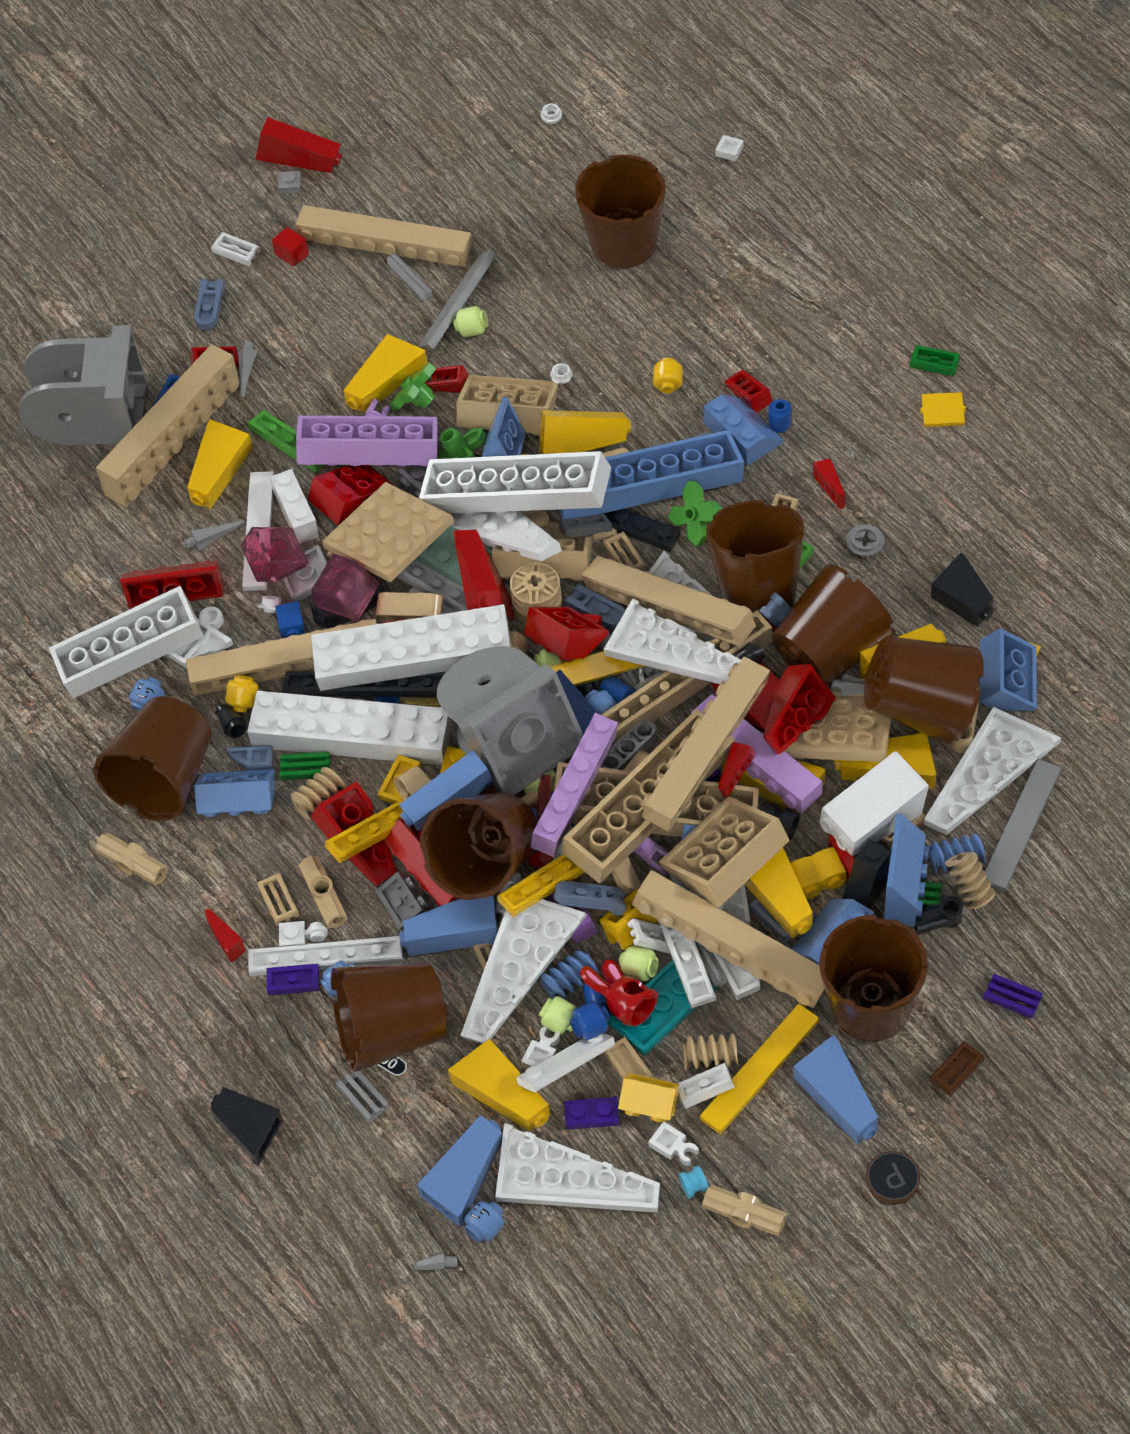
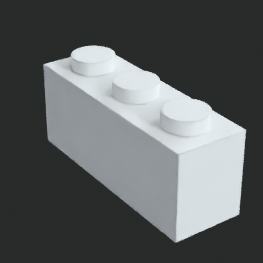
M290 469L271 476L274 495L297 545L319 537L316 520L293 470Z

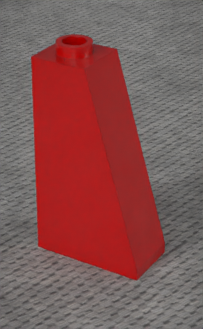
M267 117L260 133L255 159L331 173L334 165L338 166L342 157V154L339 153L341 144Z

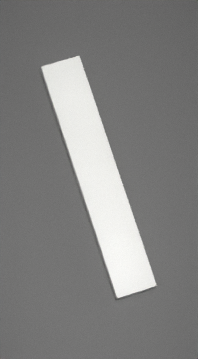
M273 471L250 472L243 591L267 590L273 488L270 477L274 475Z
M400 936L248 949L250 976L267 975L266 968L317 963L319 970H326L340 960L346 962L347 965L353 963L354 966L403 963V949Z

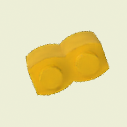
M834 847L823 849L810 857H804L790 863L807 899L816 897L822 890L837 889L846 881V870Z

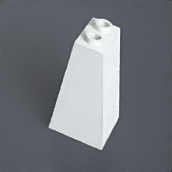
M895 751L822 808L819 823L826 833L832 834L841 850H846L851 856H854L861 851L869 839L876 843L894 832L897 813L903 814L909 821L922 815L929 785Z

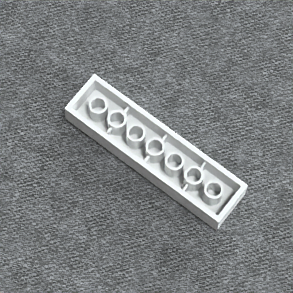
M601 451L432 459L428 463L419 499L449 514L602 508L611 466Z
M504 605L311 635L315 678L320 691L444 672L460 659L478 650L496 646L511 647L508 619Z
M257 691L247 733L251 746L272 745L273 750L304 753L329 752L330 755L388 761H395L399 754L420 761L421 764L442 766L449 743L452 720L439 707Z

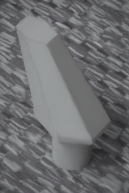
M438 1253L415 1262L414 1270L444 1269V1267H457V1256H444V1253Z

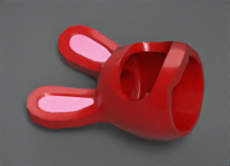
M608 959L601 966L602 974L607 982L589 966H583L580 969L583 981L594 991L605 996L606 1004L611 1013L625 1025H640L654 1010L659 992L644 986L638 979L624 976L621 967L616 961Z

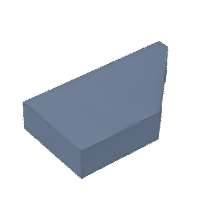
M272 745L227 748L228 756L246 771L273 769Z

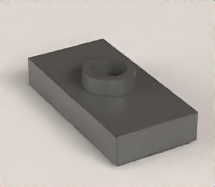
M605 514L560 520L559 529L566 538L577 536L589 537L592 534L612 531V524Z

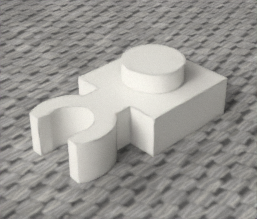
M544 1026L540 1030V1042L531 1041L521 1060L522 1067L530 1068L537 1066L556 1055V1049L552 1047L559 1043L560 1032L556 1031L554 1037L547 1038L548 1029Z
M664 1121L648 1141L649 1147L670 1160L676 1154L679 1156L680 1162L686 1166H690L691 1159L686 1157L685 1153L692 1152L695 1155L699 1153V1149L695 1144L684 1143L686 1140L685 1134Z

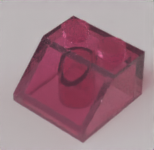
M251 527L240 545L257 582H277L307 567L309 564L292 528Z
M333 553L311 591L316 607L358 621L378 588L379 582L356 561Z

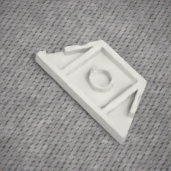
M197 618L204 637L166 654V656L187 668L186 659L225 650L233 645L232 639Z

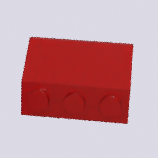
M529 607L524 635L531 638L533 643L542 645L546 648L547 652L555 653L559 656L560 660L572 662L574 659H584L609 634V630L570 607Z

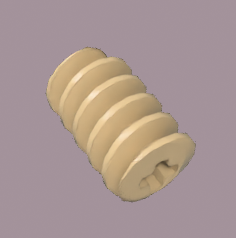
M323 767L321 774L316 773L313 776V780L308 779L306 781V786L301 785L298 788V792H292L291 799L297 811L309 820L308 811L313 813L316 809L315 805L322 803L323 799L327 800L330 798L331 792L334 795L338 793V786L342 789L347 786L335 771L328 767Z
M964 852L948 859L945 865L947 867L954 866L949 873L951 876L959 875L954 879V883L956 885L963 883L958 888L959 893L967 892L962 899L964 902L972 901L966 907L972 910L989 903L995 896V890L991 887L990 880L986 878L987 874L982 870L981 862L977 861V854L975 852Z
M734 1033L730 1034L728 1041H726L723 1034H720L718 1042L715 1041L713 1035H709L708 1041L705 1043L702 1035H699L697 1043H694L692 1036H688L686 1044L683 1043L685 1070L689 1069L690 1062H693L695 1069H699L701 1061H703L707 1069L710 1068L711 1061H714L715 1065L718 1066L724 1060L727 1067H731L732 1061L735 1059L738 1065L737 1043Z

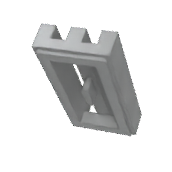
M360 1071L353 1072L351 1075L347 1074L342 1082L339 1080L336 1083L337 1088L368 1123L390 1108L389 1103ZM356 1079H358L361 1082V1084L381 1105L379 1108L370 1099V1097L362 1090V1088L355 1082ZM349 1084L374 1111L370 1114L347 1088Z

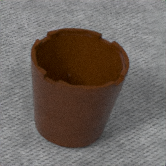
M633 155L609 156L608 160L591 163L582 171L575 186L577 204L591 249L598 260L611 267L629 268L640 265L653 255L657 247L666 194L665 180L654 164Z
M765 500L735 503L715 513L713 521L706 527V537L722 599H726L730 603L739 606H746L754 613L757 610L759 611L763 605L766 606L771 600V595L775 592L792 608L796 599L804 539V521L800 514L791 507L781 503L777 506L766 505Z
M827 564L821 569L772 634V641L775 647L790 666L811 664L826 685L860 661V652L878 645L885 637H893L896 633V630L891 628L894 622L879 599L859 579L855 582L846 576L848 573L845 569L833 564Z
M887 636L877 646L865 675V706L871 711L940 742L952 744V740L958 741L963 736L976 711L981 691L977 690L978 677L982 678L984 675L982 654L978 648L972 646Z
M154 697L138 711L98 755L93 767L95 780L112 801L122 808L124 805H127L138 811L137 816L155 821L175 819L181 814L186 805L212 738L210 726L204 717L188 704L170 697Z
M505 792L463 797L445 802L429 815L421 831L420 849L423 851L424 867L438 887L456 898L464 900L488 898L499 892L533 853L534 849L531 848L533 831L537 826L536 817L531 808L522 799Z
M876 915L860 916L840 924L826 938L819 959L821 978L837 1025L849 1036L866 1042H878L889 1039L904 1028L927 976V954L921 940L905 924L895 919L891 921L876 918Z
M429 962L347 966L332 969L331 989L336 990L337 1001H332L337 1031L346 1060L351 1059L353 1062L350 1063V1069L353 1072L364 1070L445 1039L446 1017H448L445 1001H443L440 979Z

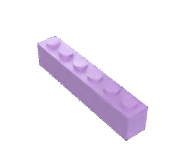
M711 694L691 714L698 709L705 715L704 709L710 699L715 700L716 696ZM742 720L732 737L735 738L737 743L752 746L755 752V757L746 769L748 774L752 778H758L763 782L771 793L779 795L789 808H795L802 814L822 795V781L785 751L776 755L764 740L763 734L746 720Z
M597 713L594 714L533 831L531 848L555 857L563 837L571 826L615 740L618 722Z

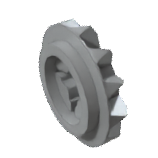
M866 524L852 528L846 537L847 549L852 551L853 556L858 554L862 559L865 556L873 558L874 554L881 553L885 542L883 533L877 527ZM865 536H868L867 539L869 543H867V546L864 547L862 545V542L864 541Z

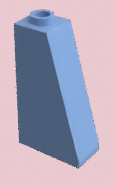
M472 750L399 805L403 811L400 816L408 827L413 824L418 831L423 828L429 815L440 805L453 799L476 796L494 785V782L487 767Z
M492 895L488 898L473 900L458 899L404 920V931L399 933L401 946L407 948L408 956L410 957L469 948L480 944H494L499 930L495 896Z
M832 1035L793 1066V1078L858 1145L862 1140L865 1139L867 1141L876 1134L878 1116L839 1041Z
M480 1115L417 1184L420 1197L459 1227L464 1224L465 1216L469 1213L501 1147V1127L494 1120H486Z

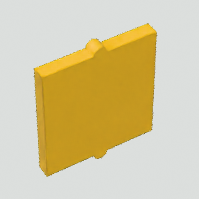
M962 392L921 394L922 408L920 413L923 414L924 427L965 425L964 412L966 411V406L963 405Z

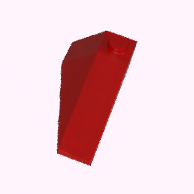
M477 529L453 531L467 610L504 605L508 621L515 620L511 596Z
M811 664L788 666L777 683L763 735L764 740L776 755L781 754L792 745L801 733L810 730L813 723L822 720L836 699Z
M356 781L317 805L311 818L329 840L373 816L374 807L370 798ZM384 840L349 858L376 887L397 873L388 846L384 843Z

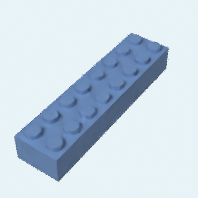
M729 430L605 457L611 466L602 508L558 510L562 520L584 517L681 496L688 481H696L703 490L743 482L744 460Z

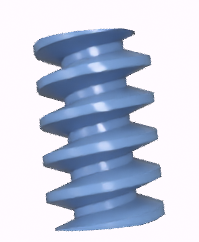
M972 834L970 840L967 836H962L960 842L957 838H952L950 844L947 840H942L940 846L936 842L931 843L929 858L934 875H937L938 867H941L944 873H947L948 867L945 865V862L951 857L964 852H975L978 858H981L985 864V851L978 835Z
M576 950L573 952V957L567 956L565 958V963L560 961L557 964V969L552 967L548 970V974L543 973L540 976L541 984L552 1000L557 994L565 999V989L573 993V983L579 987L583 986L580 979L582 978L580 969L583 966H589L599 974L594 961L585 951Z

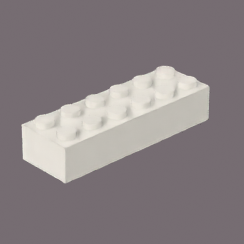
M181 586L53 645L49 647L63 685L71 697L75 698L204 637L188 598Z

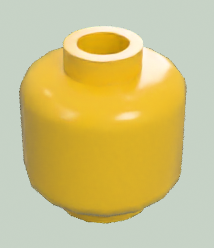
M663 358L654 365L653 385L655 388L663 393L670 394L682 386L683 368L675 359Z
M234 676V679L229 680L227 683L225 702L233 706V711L247 712L248 708L254 706L258 684L253 681L252 677Z

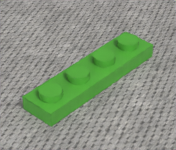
M265 410L248 422V429L297 460V431ZM326 464L304 466L316 473Z

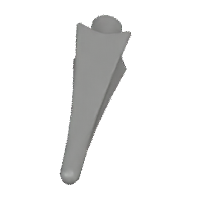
M245 341L243 349L238 351L240 398L245 397L249 375L258 351L252 349L253 343L251 341Z
M238 520L219 526L190 530L192 537L184 540L187 549L196 546L199 552L213 541L244 525L245 521Z
M843 673L842 680H832V689H840L841 696L864 694V679Z

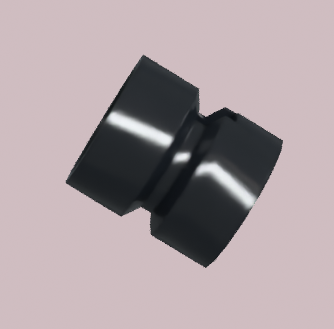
M766 800L760 810L779 818L791 841L800 821V813L787 807L782 810L781 805Z

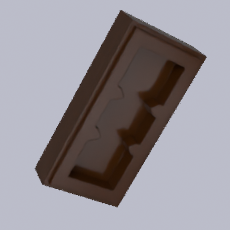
M963 1041L930 1076V1081L951 1097L984 1062L985 1056Z

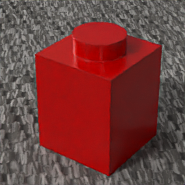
M288 227L272 239L275 255L293 267L304 260L309 254L306 239Z

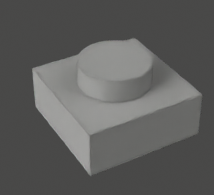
M301 171L279 172V194L301 193Z

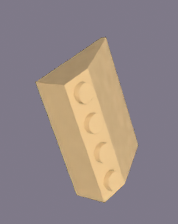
M469 375L456 402L457 427L465 430L483 428L489 432L502 398L507 397L525 432L540 436L542 410L554 411L559 384L546 380Z
M549 521L548 525L541 526L540 528L559 542L562 551L543 561L521 556L520 552L516 550L511 552L504 551L503 547L499 545L492 549V561L502 579H510L514 571L522 565L541 562L555 569L560 578L580 581L583 580L582 573L590 565L592 536L566 538L559 529V521Z
M728 797L662 858L659 864L697 896L712 905L720 907L790 840L779 818Z

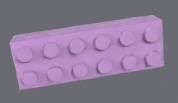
M298 415L296 436L297 464L307 466L314 464H327L329 466L420 465L428 467L429 460L437 459V417Z

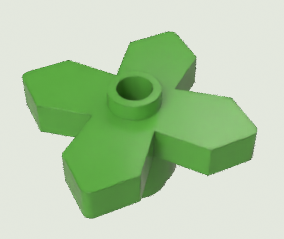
M428 362L418 372L415 371L402 382V389L389 403L388 406L391 407V410L396 412L405 403L408 404L410 402L417 407L420 406L422 409L426 408L435 395L425 382L433 374L436 367Z
M453 428L445 430L440 436V444L444 451L437 454V459L476 457L472 451L484 444L487 436L483 428H474L462 436L458 430Z
M688 481L682 491L685 506H673L668 519L675 526L687 524L688 539L695 546H702L707 540V524H710L713 521V515L723 508L716 501H704L703 488L696 481Z

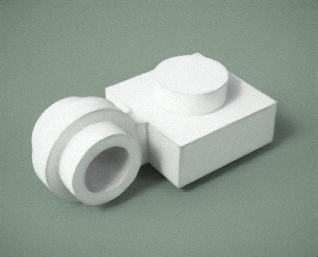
M304 921L279 923V947L306 944V939L319 943L323 942L328 935V929L322 922L311 923L307 930Z

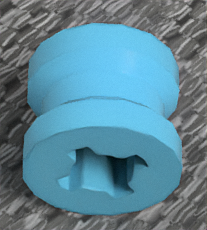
M699 1165L693 1167L692 1171L688 1173L681 1172L678 1174L680 1184L688 1199L694 1197L695 1193L699 1191L703 1193L707 1191L709 1186Z

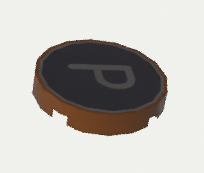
M888 1151L880 1153L872 1159L867 1167L866 1183L869 1192L875 1199L888 1202L891 1205L906 1203L916 1194L920 1184V1172L918 1165L908 1155L902 1152Z

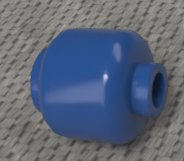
M591 1001L574 1009L569 1022L575 1035L588 1041L607 1031V1021L610 1020V1015L605 1006L600 1007L596 1002Z

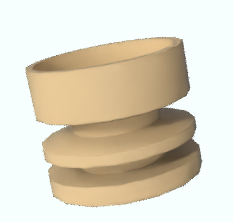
M533 562L522 565L514 571L510 579L513 612L516 618L523 624H526L529 607H562L560 577L550 565Z

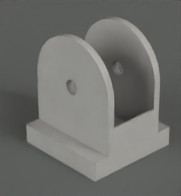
M131 325L112 326L111 337L75 338L46 341L35 346L28 353L24 370L28 381L34 388L26 392L21 398L19 418L24 427L35 436L62 445L118 444L144 417L147 380ZM67 369H72V370H75L76 372H68V371H66V370H67ZM60 413H68V414H70V415H69V416H64V415H62V414H60Z
M496 646L473 652L451 666L439 682L437 699L443 711L459 725L457 740L461 750L465 755L472 750L487 767L497 792L517 794L555 768L558 762H563L571 757L583 737L582 730L557 673L547 664L540 667L524 652L516 648ZM490 681L488 684L481 686L483 682Z

